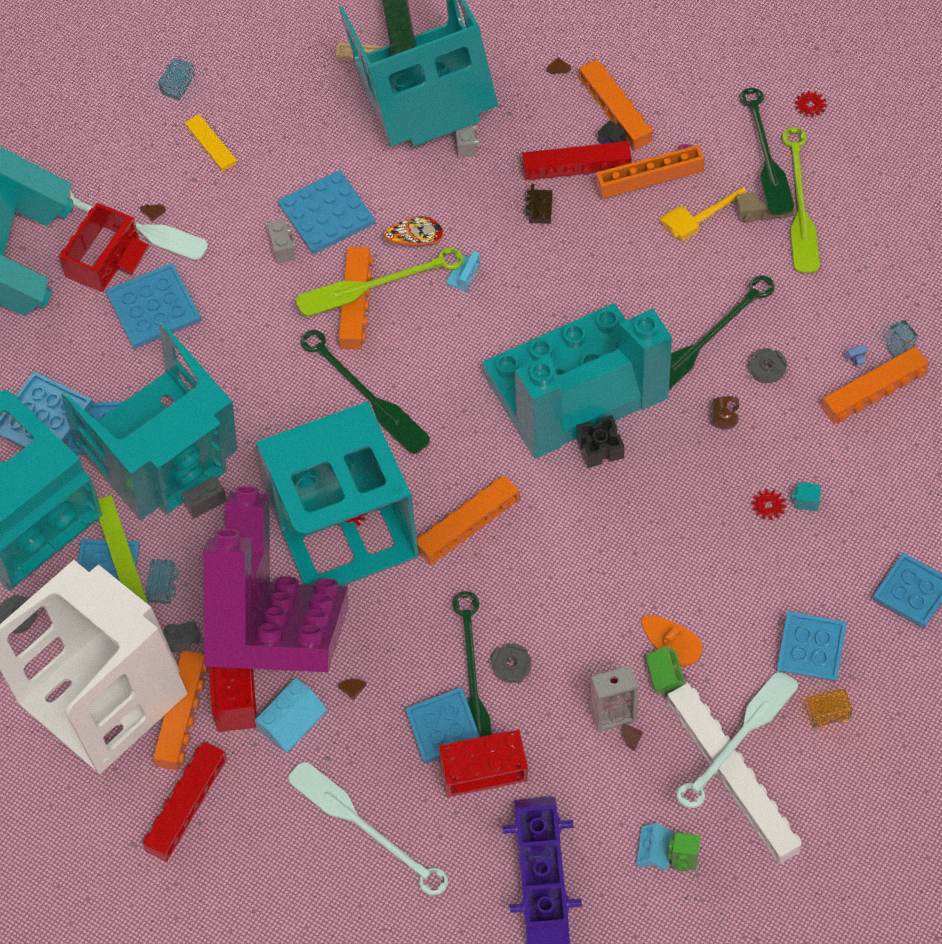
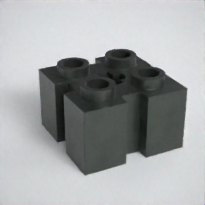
M613 415L598 419V424L592 425L591 421L576 425V438L580 449H583V457L588 468L601 465L603 459L608 458L609 462L624 458L625 446L620 434H617V425Z

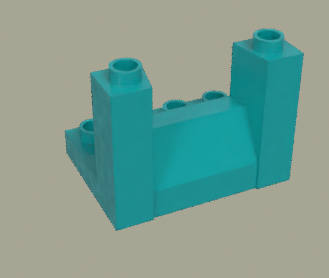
M0 146V305L25 316L36 307L44 308L51 297L52 289L46 287L47 277L4 256L15 211L45 226H48L56 216L62 219L66 218L73 206V199L68 197L71 182Z
M613 303L483 361V375L534 459H537L561 448L563 444L577 439L576 425L589 421H591L592 425L598 424V419L613 415L616 421L640 409L644 410L668 399L672 336L654 308L626 320L617 305Z

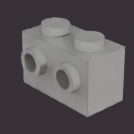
M476 123L455 131L458 158L476 156V147H479L478 137L474 135V133H477Z
M285 219L268 222V233L276 263L294 260L293 251L296 250L294 239L290 240L289 237L292 236L290 225L286 226Z

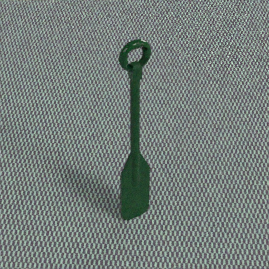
M747 88L741 92L740 101L745 106L751 108L764 154L765 163L761 172V183L768 210L774 215L791 213L794 210V203L785 172L771 157L758 105L763 102L764 94L757 88ZM746 94H757L758 100L747 101Z
M760 275L753 278L749 284L750 292L745 295V298L697 343L671 354L669 390L692 370L700 349L749 303H752L756 298H766L772 295L775 284L770 277ZM760 280H764L765 283L771 285V288H768L765 293H759L756 288H753Z
M309 330L301 336L300 344L302 348L308 352H318L323 358L325 357L371 402L378 423L408 452L415 454L429 445L430 438L428 434L399 406L375 397L329 352V349L325 347L326 338L322 332ZM311 335H316L322 342H319L315 347H310L304 340H307Z
M463 591L454 597L452 606L458 615L463 616L470 689L468 704L479 735L483 737L492 735L491 721L486 708L478 696L471 616L478 611L480 602L474 593ZM470 596L473 598V610H459L458 599L460 597L469 598Z

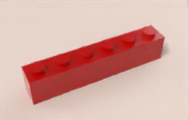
M629 141L522 152L525 180L580 174L588 175L632 163Z
M204 741L200 747L196 748L192 762L186 765L182 779L176 782L172 796L166 799L162 813L156 816L152 830L143 839L146 853L168 862L225 764L227 757L224 750Z

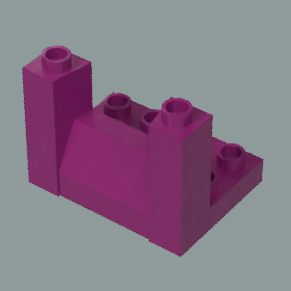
M254 486L235 488V493L230 492L225 502V529L217 530L215 538H209L203 549L205 666L329 672L348 610V586H338L336 580L328 578L318 579L314 582V585L299 584V580L294 577H279L275 580V583H270V495L259 494V489Z

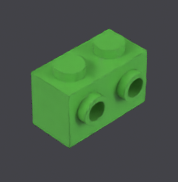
M665 646L646 655L648 661L647 668L652 676V687L656 692L666 696L685 685L676 650Z
M675 832L674 840L670 839L668 860H672V868H676L679 871L696 870L700 835Z

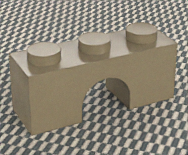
M755 192L737 194L736 207L740 222L794 216V210L788 214H771L767 203L760 202L756 198Z

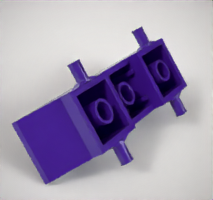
M555 797L514 800L515 825H502L503 834L515 833L518 839L523 899L521 904H509L510 913L523 912L527 944H570L569 908L582 907L581 898L568 899L565 891L560 833L561 829L574 828L573 819L560 821Z

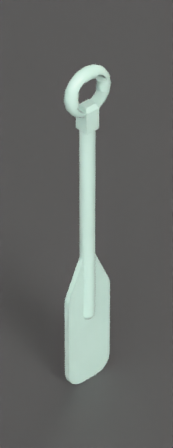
M70 190L69 198L73 199L72 207L87 212L94 207L74 198V194ZM136 223L137 231L151 244L188 259L199 260L208 249L206 240L173 227Z
M782 672L772 675L748 704L744 725L695 783H686L678 788L677 799L679 803L688 808L699 807L703 804L705 800L703 788L750 731L772 721L797 691L798 683L794 678ZM687 789H692L697 794L700 793L701 796H698L695 802H690L686 798H682L681 795Z
M303 762L297 765L289 774V783L326 814L354 822L410 867L420 877V887L426 894L435 896L445 891L448 886V878L443 870L439 868H424L359 817L348 794L314 766ZM430 873H436L440 879L444 878V883L437 887L438 890H431V887L423 884V880H426Z

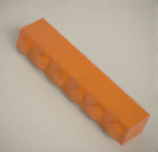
M598 59L579 67L580 81L610 121L626 130V139L629 141L632 150L635 151L651 143L653 134L651 126L645 123L642 114L637 112L633 102L626 98L623 89L617 86L614 77L607 73L606 67L603 64L601 65Z
M699 145L596 172V187L601 199L704 172L705 158Z
M348 247L344 281L367 282L372 280L370 265L373 266L374 255L370 254V247ZM371 288L353 303L342 306L339 330L340 349L362 350L363 342H366L367 338L364 327L368 326V316H365L366 311H369L367 296L371 295Z
M915 346L823 397L821 408L834 424L839 421L843 422L853 413H859L866 406L877 403L882 397L893 394L896 389L909 385L912 380L922 378L927 373L929 362Z
M505 475L500 479H495L488 488L480 490L473 499L465 501L458 510L450 512L443 521L435 523L425 534H420L417 537L419 555L431 566L519 501V489Z
M181 652L178 663L179 675L188 694L164 715L153 756L155 767L179 770L180 764L185 762L186 753L184 749L190 743L191 735L189 730L190 727H194V711L199 708V692L204 689V673L207 674L209 666H205V656L202 653Z

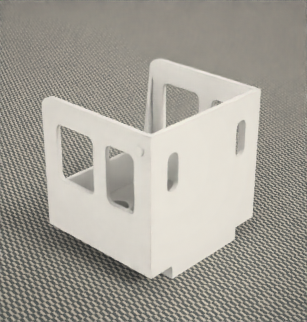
M73 560L0 624V672L17 703L99 775L188 694L179 675L178 665L151 606L99 564L88 572ZM44 606L52 622L51 627L19 656H15L7 641L9 634L35 611ZM60 637L64 645L63 651L32 679L28 680L24 673L25 665L55 638ZM65 681L72 682L71 686L55 701H46L47 697ZM122 725L124 727L123 730L106 745L103 737L115 726Z

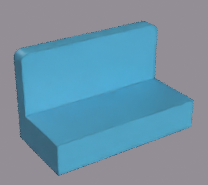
M476 251L472 252L470 258L463 256V264L460 268L452 270L447 280L448 286L467 291L480 265V253Z
M658 823L642 826L636 865L641 868L655 865L662 870H668L670 861L668 860L670 839H673V831Z

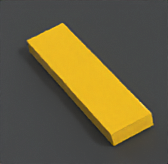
M200 114L184 122L185 127L222 172L237 164V159Z

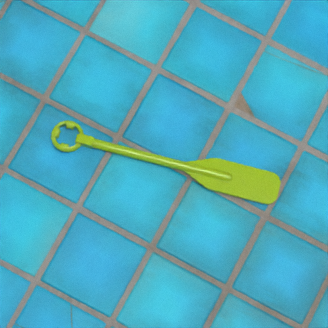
M792 127L784 131L782 140L792 150L798 212L791 226L793 263L797 272L813 273L818 271L820 266L816 226L805 211L800 163V147L806 143L807 136L802 129ZM788 134H801V142H789Z
M445 248L440 252L438 258L432 259L430 262L371 281H340L302 293L297 296L296 304L304 316H313L351 304L368 289L432 268L458 269L463 264L464 258L459 250ZM454 253L460 262L449 265L442 256Z

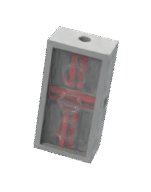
M619 666L613 671L599 672L591 677V714L598 733L637 721L638 684L631 666Z

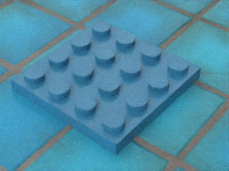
M341 170L277 200L279 207L312 255L376 224L375 218Z
M173 263L105 290L133 349L161 338L159 331L161 324H165L174 333L202 321Z
M34 371L16 397L65 443L71 433L61 394L66 392L86 412H88L94 402L91 398ZM2 413L0 416V437L25 448L33 441V437L9 413Z

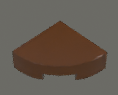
M557 58L546 67V71L550 74H565L571 71V66Z
M146 204L140 207L141 212L152 222L166 212V208L160 204Z
M348 679L340 683L338 689L354 700L367 685L366 682L360 679Z
M624 724L622 733L624 741L631 750L635 751L643 731Z

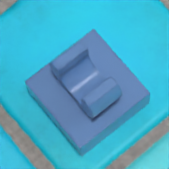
M866 344L848 350L844 354L846 361L853 359L855 367L863 365L865 363L863 355L868 352Z

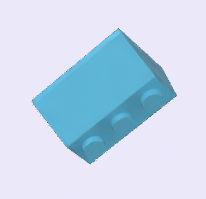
M295 678L255 719L256 727L260 733L284 752L288 753L327 712V708L309 687Z

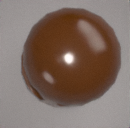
M722 396L712 401V423L717 428L731 429L737 425L739 416L734 412L739 409V399L734 396ZM729 401H732L737 404L733 408L727 409V403Z

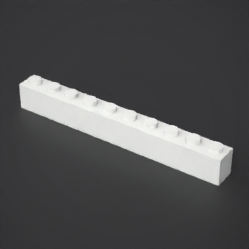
M689 683L667 695V704L711 765L730 743L731 739L721 731L722 727L719 721L712 718L709 707L700 701L697 690L691 688ZM734 750L715 773L777 863L781 864L800 853L801 839L796 833L793 834L789 828L788 820L779 814L778 806L773 800L770 801L766 795L765 787L762 784H758L753 770L750 767L747 768L744 764L742 754Z

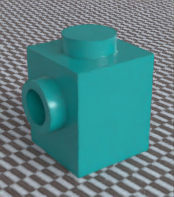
M798 482L797 490L793 489L792 501H796L795 509L818 511L821 485L810 482Z

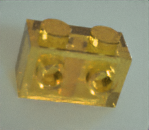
M845 688L807 697L805 702V708L812 728L817 726L819 728L826 727L834 722L843 723L852 716L853 709Z

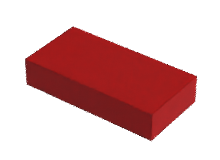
M132 237L130 244L116 264V268L132 276L148 250L149 244Z

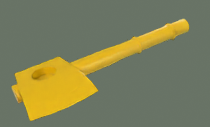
M742 187L734 191V193L721 201L719 200L718 203L706 208L694 217L685 207L680 206L669 211L659 220L674 238H678L683 242L699 232V223L736 200L737 194L747 193L746 189Z

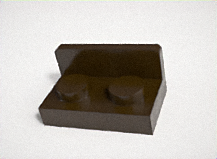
M531 184V190H527V201H530V205H526V216H529V223L551 224L553 190H535V184Z

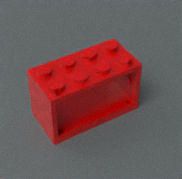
M96 202L94 207L88 211L85 220L79 224L76 233L70 237L65 249L61 250L59 258L65 277L103 293L118 271L116 264L129 246L132 237L139 239L134 217ZM103 227L116 232L93 267L80 262Z
M209 667L211 706L217 731L224 732L257 728L255 722L257 709L254 669Z
M520 729L439 745V760L447 798L527 782L528 765Z

